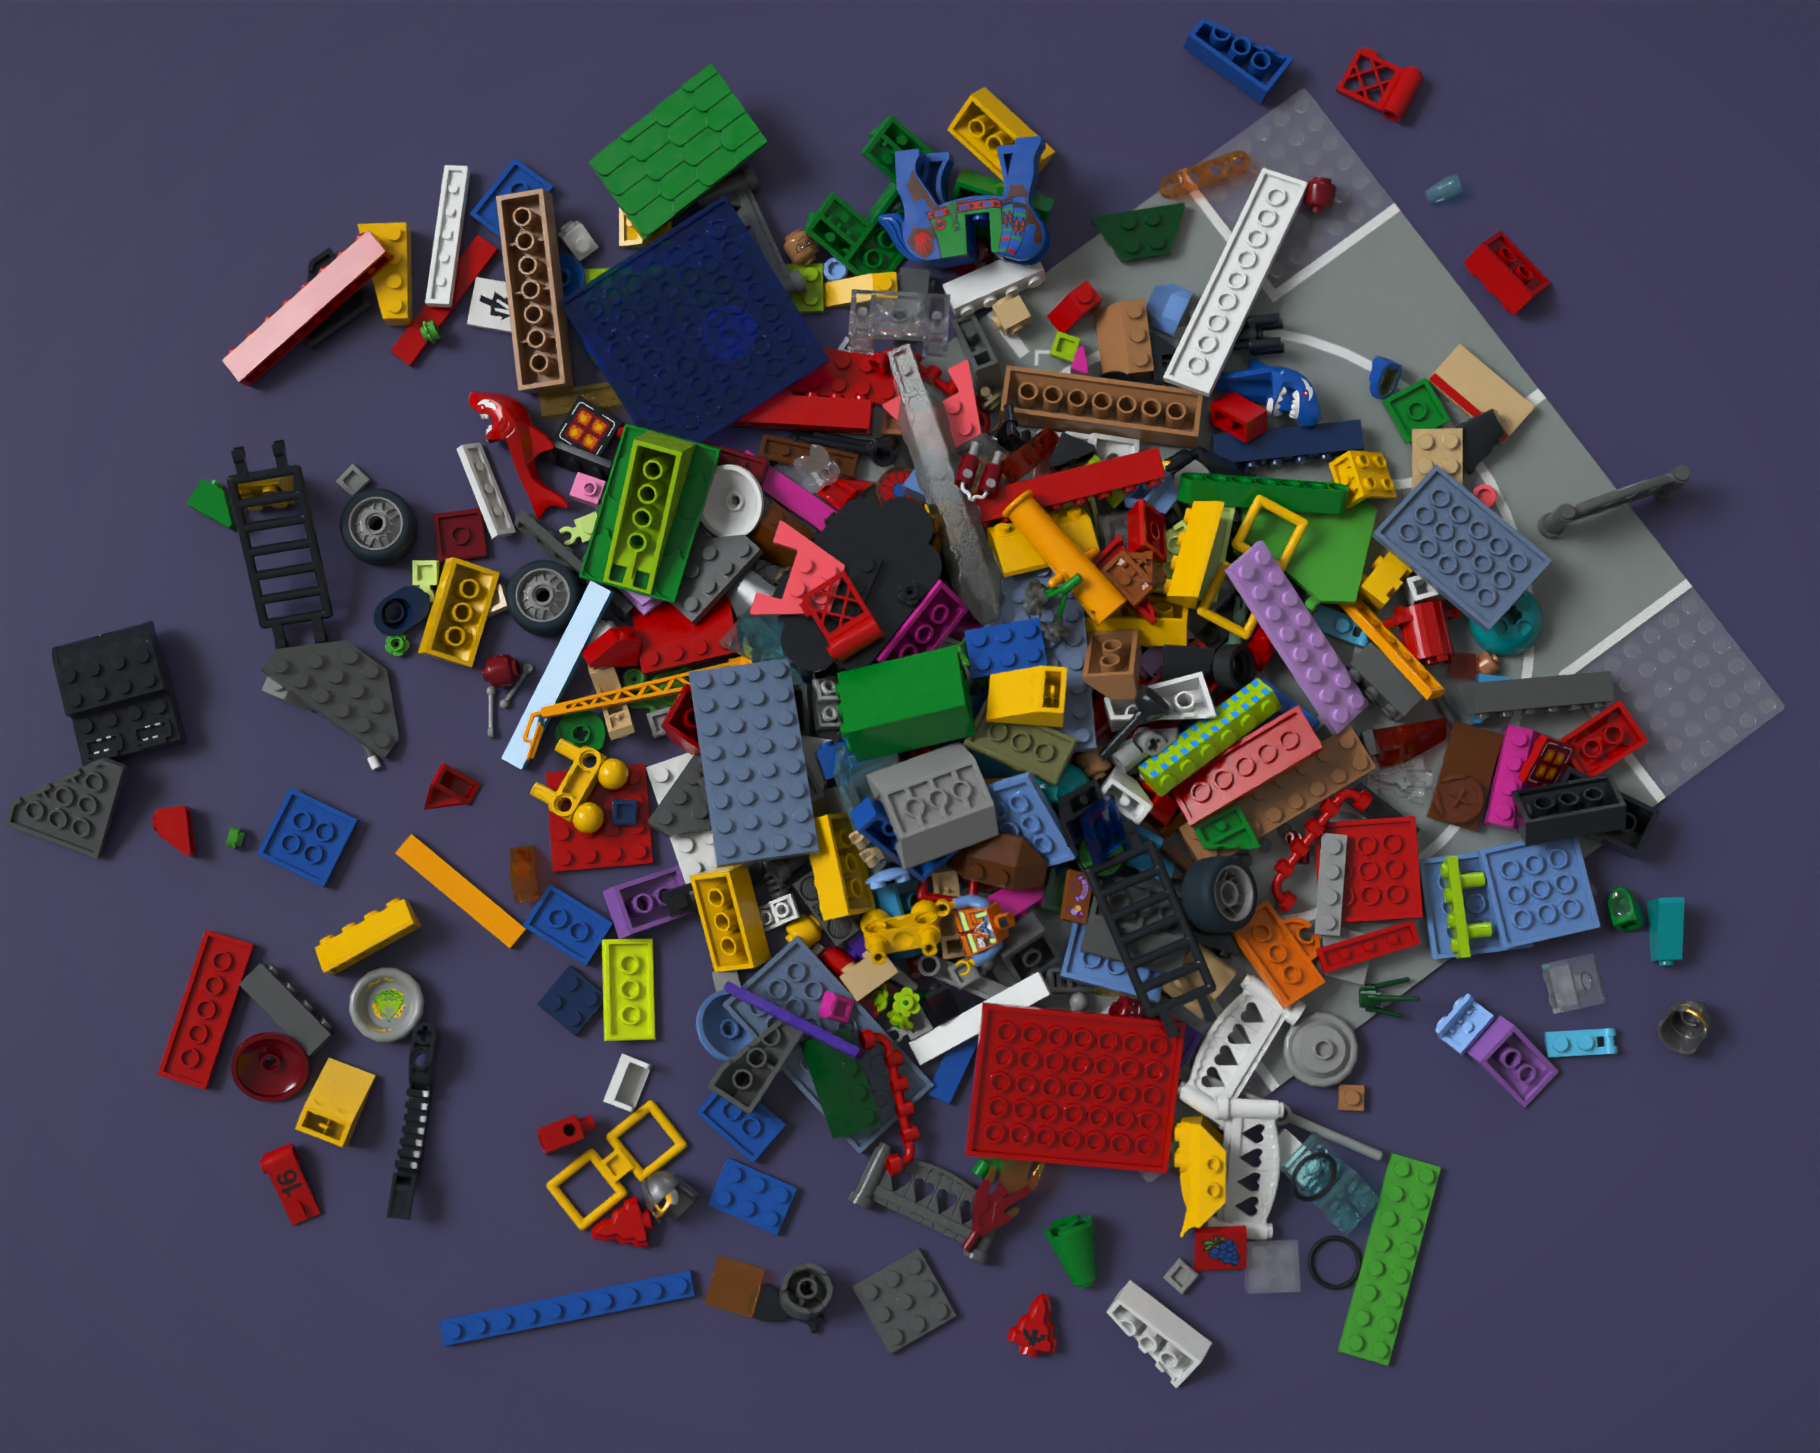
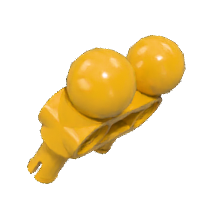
M561 738L555 747V751L573 760L571 768L557 791L536 782L530 791V795L548 804L550 812L570 823L573 822L578 831L586 834L593 833L602 826L604 816L602 809L596 803L586 802L598 781L604 788L610 790L622 787L627 782L629 776L628 768L620 759L608 758L587 745L580 748ZM595 756L597 758L595 766L587 768V759ZM566 800H571L572 806L570 810L562 812V803Z
M921 900L916 902L910 914L890 917L886 911L874 908L866 912L861 918L860 928L864 935L865 948L871 954L872 963L881 965L886 962V954L922 948V952L926 956L936 954L937 943L942 940L940 929L942 917L937 915V912L941 911L940 907L936 906V903L932 900Z

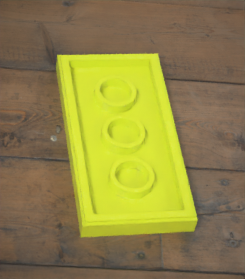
M603 939L604 1041L656 1040L653 939Z

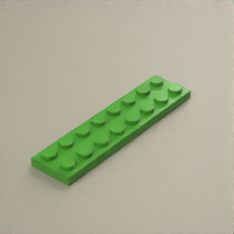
M1390 1153L1362 1257L1360 1272L1355 1283L1337 1351L1383 1365H1389L1441 1167Z

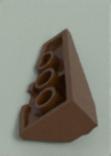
M773 502L762 515L759 524L750 533L748 538L764 552L760 556L764 561L786 568L789 566L793 567L797 551L773 544L779 522H785L809 540H811L814 534L786 510Z

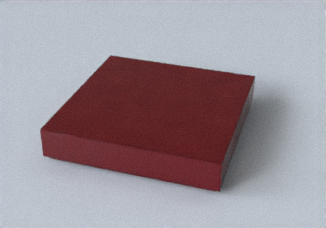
M480 508L433 514L439 564L445 563L447 558L452 557L464 561L489 557L485 522Z

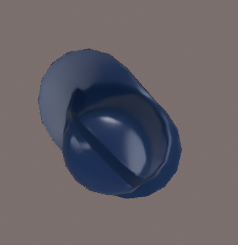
M405 586L393 592L375 608L373 620L376 628L387 636H398L404 633L427 615L430 608L427 594L416 586Z

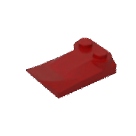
M1621 700L1560 739L1576 746L1567 766L1590 777L1599 775L1649 742Z

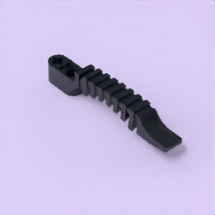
M428 1022L417 1024L412 1035L409 1054L410 1086L406 1091L409 1101L405 1102L407 1114L404 1113L403 1117L406 1123L405 1126L402 1125L401 1132L404 1136L403 1138L400 1137L399 1142L402 1148L397 1151V1156L400 1160H395L394 1164L398 1172L393 1173L387 1218L411 1220L414 1196L419 1182L418 1176L421 1174L420 1164L423 1162L424 1155L422 1151L425 1149L424 1139L427 1137L426 1125L429 1123L428 1112L431 1110L430 1100H432L433 1096L431 1087H434L435 1082L433 1074L439 1042L438 1030ZM428 1029V1031L432 1035L431 1037H427L426 1041H424V1039L421 1037V1033H426V1030ZM421 1054H427L428 1062L426 1065L417 1066V1057Z

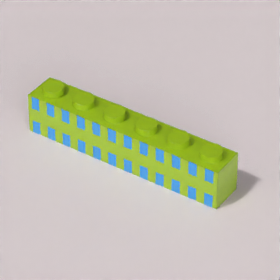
M1256 678L1215 708L1216 718L1200 719L1181 733L1177 741L1160 754L1147 758L1137 768L1145 783L1162 797L1282 707L1273 689L1259 678Z

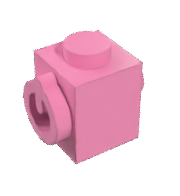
M577 472L569 495L574 501L595 507L601 504L607 483L606 481Z

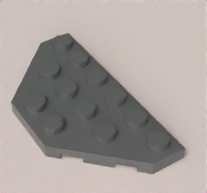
M347 640L276 649L260 671L381 759L387 756L398 741L399 734L387 669Z

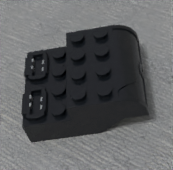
M147 621L135 626L52 648V660L65 715L72 720L83 766L102 757L120 762L187 743L170 671L160 649L153 621Z

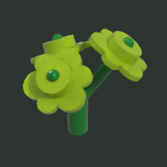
M882 983L873 993V1004L877 1007L878 1012H882L887 1007V1001L894 1002L893 1009L887 1013L890 1023L900 1030L912 1029L914 1024L909 1021L908 1016L911 1013L916 1014L920 1011L921 1006L919 1002L925 1000L924 995L926 992L921 990L914 993L910 987H905L901 990V993L897 992L894 996H888L886 984Z

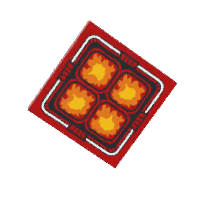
M1541 734L1534 742L1533 750L1527 761L1523 763L1518 779L1534 786L1558 783L1576 746L1569 742Z

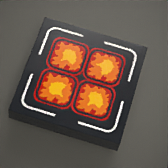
M579 395L553 438L601 456L620 425L621 420Z

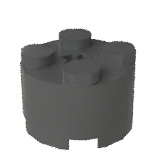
M804 1263L793 1269L791 1268L783 1278L780 1287L779 1297L782 1309L793 1318L800 1320H813L821 1315L828 1306L833 1291V1286L826 1270L811 1263ZM804 1288L809 1289L808 1296L802 1294Z

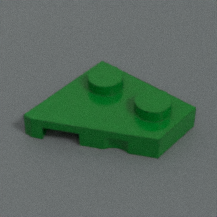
M1238 803L1193 827L1203 849H1257L1261 847Z

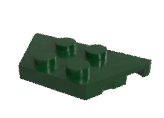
M1185 202L1091 217V222L1103 235V239L1108 246L1114 250V254L1121 263L1170 256L1185 208Z

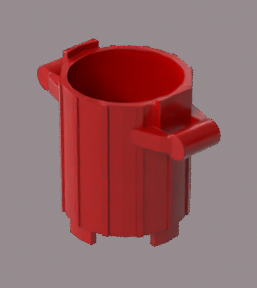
M1445 600L1426 602L1403 608V605L1393 609L1394 616L1383 622L1386 629L1398 627L1402 644L1425 668L1426 666L1441 663V661H1445V664L1454 662L1453 655L1455 653L1448 621L1459 617L1460 612L1457 608L1447 610Z

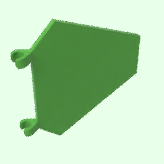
M1365 499L1350 509L1346 508L1344 514L1292 511L1307 519L1309 525L1284 574L1311 595L1304 604L1310 614L1320 603L1355 604L1377 509ZM1240 507L1241 522H1243L1249 508ZM1260 509L1244 543L1253 546L1256 542L1263 540L1274 559L1279 561L1297 525L1267 509ZM1236 549L1233 550L1237 557L1243 554Z

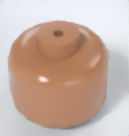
M1484 652L1474 659L1473 666L1480 674L1495 675L1500 671V666L1498 665L1500 660L1495 654L1491 655L1489 652Z

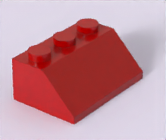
M1501 230L1484 241L1463 262L1467 266L1468 271L1484 284L1485 289L1499 299L1506 311L1511 312L1513 315L1526 307L1551 284Z

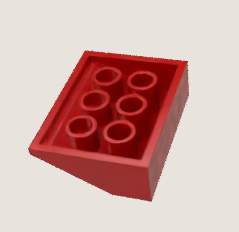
M726 594L696 625L668 601L663 600L661 604L646 616L631 603L633 606L634 629L642 640L639 660L642 674L655 675L661 672L741 655L742 653L734 609Z

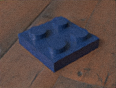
M569 965L537 1005L574 1036H577L603 1005V992Z

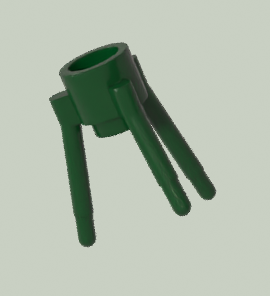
M1405 977L1376 984H1365V988H1359V1007L1365 1008V1012H1376L1403 1018L1404 1015L1402 1013L1375 1006H1380L1381 1001H1419L1420 997L1381 995V991L1376 990L1409 982L1410 978Z

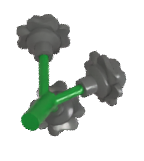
M1076 573L1060 587L1051 589L1045 587V584H1041L1038 579L1027 583L1025 598L1021 600L1023 610L1028 616L1034 615L1038 619L1042 618V607H1046L1049 599L1062 594L1057 615H1054L1053 621L1047 624L1042 623V626H1040V630L1044 631V637L1052 642H1061L1063 637L1068 638L1070 635V631L1062 625L1064 619L1062 614L1068 593L1084 581L1079 573Z

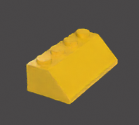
M986 87L970 95L947 129L1002 181L1003 176L997 146L1013 145L1016 138L1038 136ZM1046 142V149L1039 161L1038 173L1044 169L1055 153Z
M1194 501L1192 509H1186L1183 522L1187 523L1185 532L1180 531L1176 546L1181 548L1178 556L1173 555L1170 569L1174 570L1172 579H1166L1163 593L1167 594L1166 602L1191 609L1196 608L1225 502Z
M1082 506L1069 507L1067 510L1059 512H1047L1083 552L1095 547L1098 549V555L1100 554L1091 519ZM1013 522L999 523L994 527L987 528L989 554L1003 577L1049 567Z
M455 557L447 558L418 654L471 668L500 572Z
M1149 594L1147 598L1154 609L1157 619L1154 626L1126 604L1099 626L1086 612L1087 639L1088 632L1139 629L1140 642L1145 647L1164 646L1165 644L1187 646L1189 608L1166 602L1167 595Z
M850 812L814 818L819 853L809 854V860L813 868L814 884L818 892L819 907L823 920L854 916L869 912L873 908L876 909L871 887L864 883L869 879L866 862L864 863L859 856L863 849L858 850L848 837L852 832L857 831Z
M741 864L714 868L691 875L690 880L714 972L751 969L770 960L771 955L748 867L744 869Z
M399 897L386 904V909L380 912L374 910L364 916L365 920L356 925L355 922L346 925L341 929L343 931L341 934L335 937L331 934L319 941L321 945L315 947L323 972L335 975L422 927L409 901L406 899L400 900Z

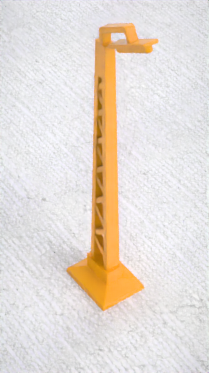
M748 641L744 642L741 657L728 659L729 662L694 671L752 663ZM689 672L541 707V711L531 713L523 735V741L531 744L526 756L527 761L534 759L544 731V727L538 722L533 739H527L535 717L542 716L545 719L679 694L683 687L671 689L675 681L683 685L685 683L690 685L688 681L684 680L689 678ZM668 683L663 691L656 687L657 685ZM647 688H650L653 691H655L653 693L644 694ZM640 690L637 696L632 694L631 692ZM622 694L628 696L626 698L619 699ZM615 696L613 700H610L607 697Z

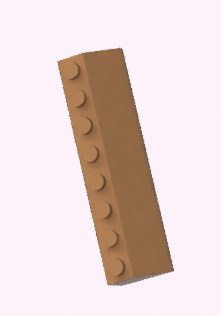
M1006 365L999 422L1005 416L1003 406L1011 403L1014 406V413L1018 417V425L1084 434L1098 433L1137 439L1144 442L1195 448L1199 433L1203 395L1183 388Z

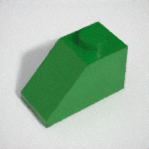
M201 479L187 505L235 532L237 526L229 495L222 490L224 486L213 479L210 482Z

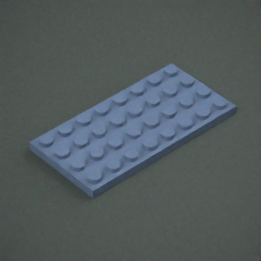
M996 564L979 565L984 627L1037 618L1034 615L1028 616L1021 600L1025 598L1027 583L1033 582L1036 579L1041 584H1045V587L1051 589L1048 586V581L1055 576L1051 568L1047 567L1003 577ZM1069 592L1062 614L1064 618L1062 625L1070 631L1069 637H1063L1061 642H1052L1044 637V631H1042L1047 665L1067 667L1063 727H1047L1077 739L1078 744L1073 753L1096 751L1091 686L1085 683L1082 678L1087 648L1085 614L1083 607ZM1062 594L1049 599L1046 607H1042L1041 626L1042 623L1052 622L1054 615H1057Z
M787 659L689 672L717 868L819 853L792 676Z
M798 936L793 938L741 986V988L827 1032L848 1026L855 1046L860 1049L862 1047L859 1041V1031L871 1029L873 1033L886 1035L892 1041L894 1050H900L903 1055L904 1064L898 1066L900 1076L905 1075L909 1083V1090L903 1091L905 1101L911 1100L912 1104H914L934 1085ZM825 991L855 1000L848 1024L818 1015ZM730 996L722 1004L753 1039L757 1038L778 1020L733 996ZM803 1033L781 1069L824 1115L799 1043L813 1037ZM875 1043L874 1049L864 1051L865 1054L861 1063L882 1124L859 1133L843 1136L859 1154L898 1119L895 1113L894 1094L889 1085V1071L884 1061L885 1052L880 1043Z

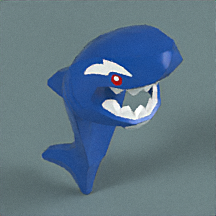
M1250 358L1248 370L1238 372L1222 371L1214 389L1224 393L1232 390L1248 400L1265 404L1267 416L1271 418L1282 414H1289L1291 418H1294L1296 422L1303 426H1313L1321 420L1320 408L1312 384L1303 374L1287 367H1269L1257 359Z

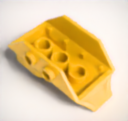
M1205 1116L1183 1117L1181 1122H1177V1126H1175V1142H1180V1148H1177V1152H1175V1167L1180 1168L1182 1195L1187 1208L1180 1237H1183L1185 1232L1191 1227L1200 1228L1226 1203V1150L1223 1148V1135Z

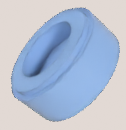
M830 258L825 262L823 274L827 281L832 282L847 277V268L836 258Z

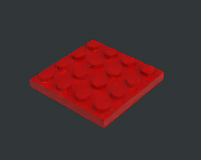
M646 764L626 765L629 776L627 782L618 789L610 790L604 788L599 781L597 782L586 802L596 803L603 811L604 820L602 826L593 833L586 834L578 831L573 822L570 823L550 812L548 808L553 872L654 864L651 826L647 824L650 818ZM569 770L546 772V786L557 791ZM613 799L638 800L637 826L611 824ZM566 800L562 803V812L570 810L572 806L571 800Z
M1415 816L1336 821L1326 824L1323 833L1348 835L1341 923L1423 918ZM1322 834L1315 839L1317 880L1319 878Z

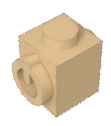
M1013 295L1005 296L992 305L993 317L991 321L997 331L1001 330L1004 336L1009 333L1015 335L1024 329V325L1030 323L1031 315L1019 295L1013 297Z

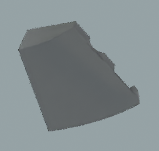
M752 566L725 593L737 617H744L750 612L756 592L773 597L777 586L773 587L766 582V577L761 573L755 572Z

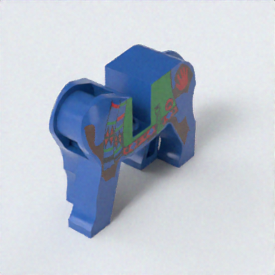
M1041 136L1016 138L1013 145L997 146L1005 186L1003 196H971L949 202L946 195V185L949 173L954 165V156L949 151L924 154L920 149L895 151L897 191L903 202L905 216L901 213L883 214L878 217V221L888 232L896 249L903 256L914 262L924 263L931 268L944 269L978 263L976 224L980 227L990 226L991 252L999 259L1020 266L1035 265L1046 256L1051 246L1050 231L1033 205L1039 179L1038 165L1041 155L1046 149L1045 140ZM924 163L923 176H921V169Z

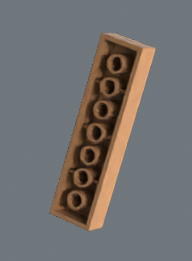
M541 188L496 196L518 391L529 395L574 388L552 194Z
M1351 725L1342 729L1338 734H1334L1322 741L1321 744L1325 750L1229 806L1239 804L1257 840L1377 768ZM1188 822L1176 830L1195 862L1207 857L1231 856L1241 850L1203 849Z

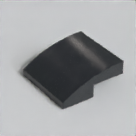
M1096 779L1059 797L1060 823L1067 847L1075 846L1107 828L1099 805L1105 803Z

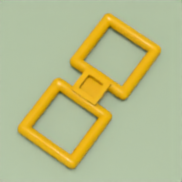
M1257 495L1231 545L1234 549L1244 554L1251 547L1244 543V540L1261 507L1297 525L1279 561L1276 560L1284 572L1309 522L1307 519L1262 495ZM1224 561L1220 564L1200 602L1197 614L1247 640L1251 637L1258 623L1252 613L1243 628L1209 609L1226 576L1224 570L1231 565Z
M653 1100L647 1101L606 1135L607 1141L614 1149L606 1158L602 1159L595 1149L590 1148L547 1183L546 1187L581 1231L589 1228L627 1197L628 1191L619 1180L629 1171H632L636 1178L642 1182L646 1177L649 1178L652 1174L659 1171L687 1148L685 1139ZM651 1113L675 1145L643 1170L619 1140V1137L647 1114ZM591 1161L616 1193L583 1218L559 1186Z

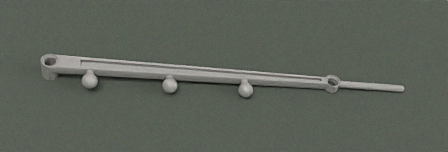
M923 954L918 961V969L921 974L958 988L947 970L955 962L943 959V957L937 954L932 956ZM930 957L936 961L937 966L935 970L927 971L924 969L922 963L925 958ZM996 957L978 966L977 970L981 978L962 990L988 1000L1008 989L1009 986L985 976L987 971L995 967ZM1082 992L1072 994L1069 999L1070 1011L1083 1012L1089 1005L1087 995ZM1039 1001L1034 1005L1030 1006L1038 1008L1059 1009L1043 1001ZM1183 1065L1180 1070L1179 1080L1188 1082L1192 1070L1191 1066ZM1209 1074L1201 1080L1204 1087H1224L1222 1080ZM1242 1090L1238 1096V1099L1266 1100L1245 1090ZM1283 1102L1284 1108L1287 1110V1117L1281 1121L1276 1120V1125L1282 1126L1291 1123L1377 1161L1382 1159V1151L1295 1115L1290 1107Z

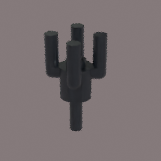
M1280 313L1248 316L1246 318V324L1243 325L1233 350L1250 349V353L1253 356L1285 353V345L1282 343L1281 337L1263 339V331L1283 329V319H1280Z

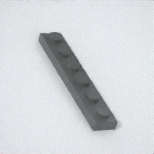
M524 510L518 513L514 526L553 561L566 566L574 574L579 584L587 589L592 580L579 577L583 562L576 557L575 552L570 547L563 546L552 531H546L534 515L527 514ZM596 582L614 592L607 608L622 622H625L631 616L633 609L630 600L622 594L619 595L613 589V586Z

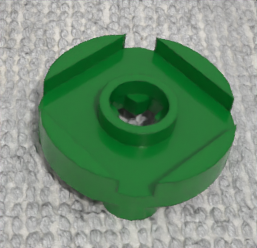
M590 711L567 714L562 717L559 725H557L555 732L556 741L558 743L563 738L580 748L587 745L599 752L604 747L606 728L602 720ZM578 728L588 731V735L585 736L583 741L574 737V734L578 733Z

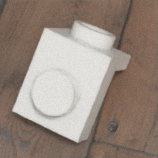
M579 221L566 223L561 228L562 232L558 234L559 238L564 241L579 262L599 248Z

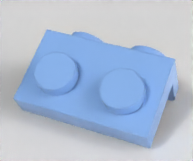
M1467 993L1464 998L1460 997L1455 1002L1453 1010L1448 1016H1444L1439 1020L1435 1032L1439 1039L1463 1056L1494 1021L1495 1017L1475 1002L1473 997Z

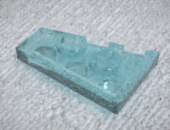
M751 607L745 610L718 643L755 663L785 659L780 643L781 635L761 616H751L749 614ZM790 666V670H791V674H792L793 671H794V669Z

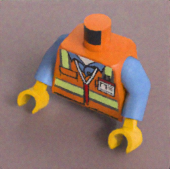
M974 894L952 898L951 902H948L946 899H939L936 902V906L941 904L947 906L945 911L937 912L938 916H947L950 909H954L951 911V915L965 956L971 957L968 961L964 959L959 960L955 965L957 966L960 963L967 965V971L959 974L962 976L968 974L971 967H978L992 960L1003 947L1002 940L1009 937L1007 928L1014 927L1015 918L1011 912L1002 914L998 903H989L987 899Z

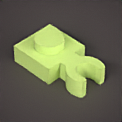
M596 511L575 519L576 527L566 526L559 530L561 535L565 533L572 535L570 540L564 542L565 546H573L579 538H581L583 544L589 543L597 518Z
M412 560L413 585H420V588L429 594L430 603H433L436 592L433 590L432 585L439 584V560Z

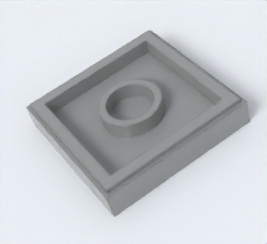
M1341 927L1340 936L1322 935L1320 946L1324 947L1365 933ZM1317 956L1315 967L1321 975L1363 986L1370 959L1323 973Z

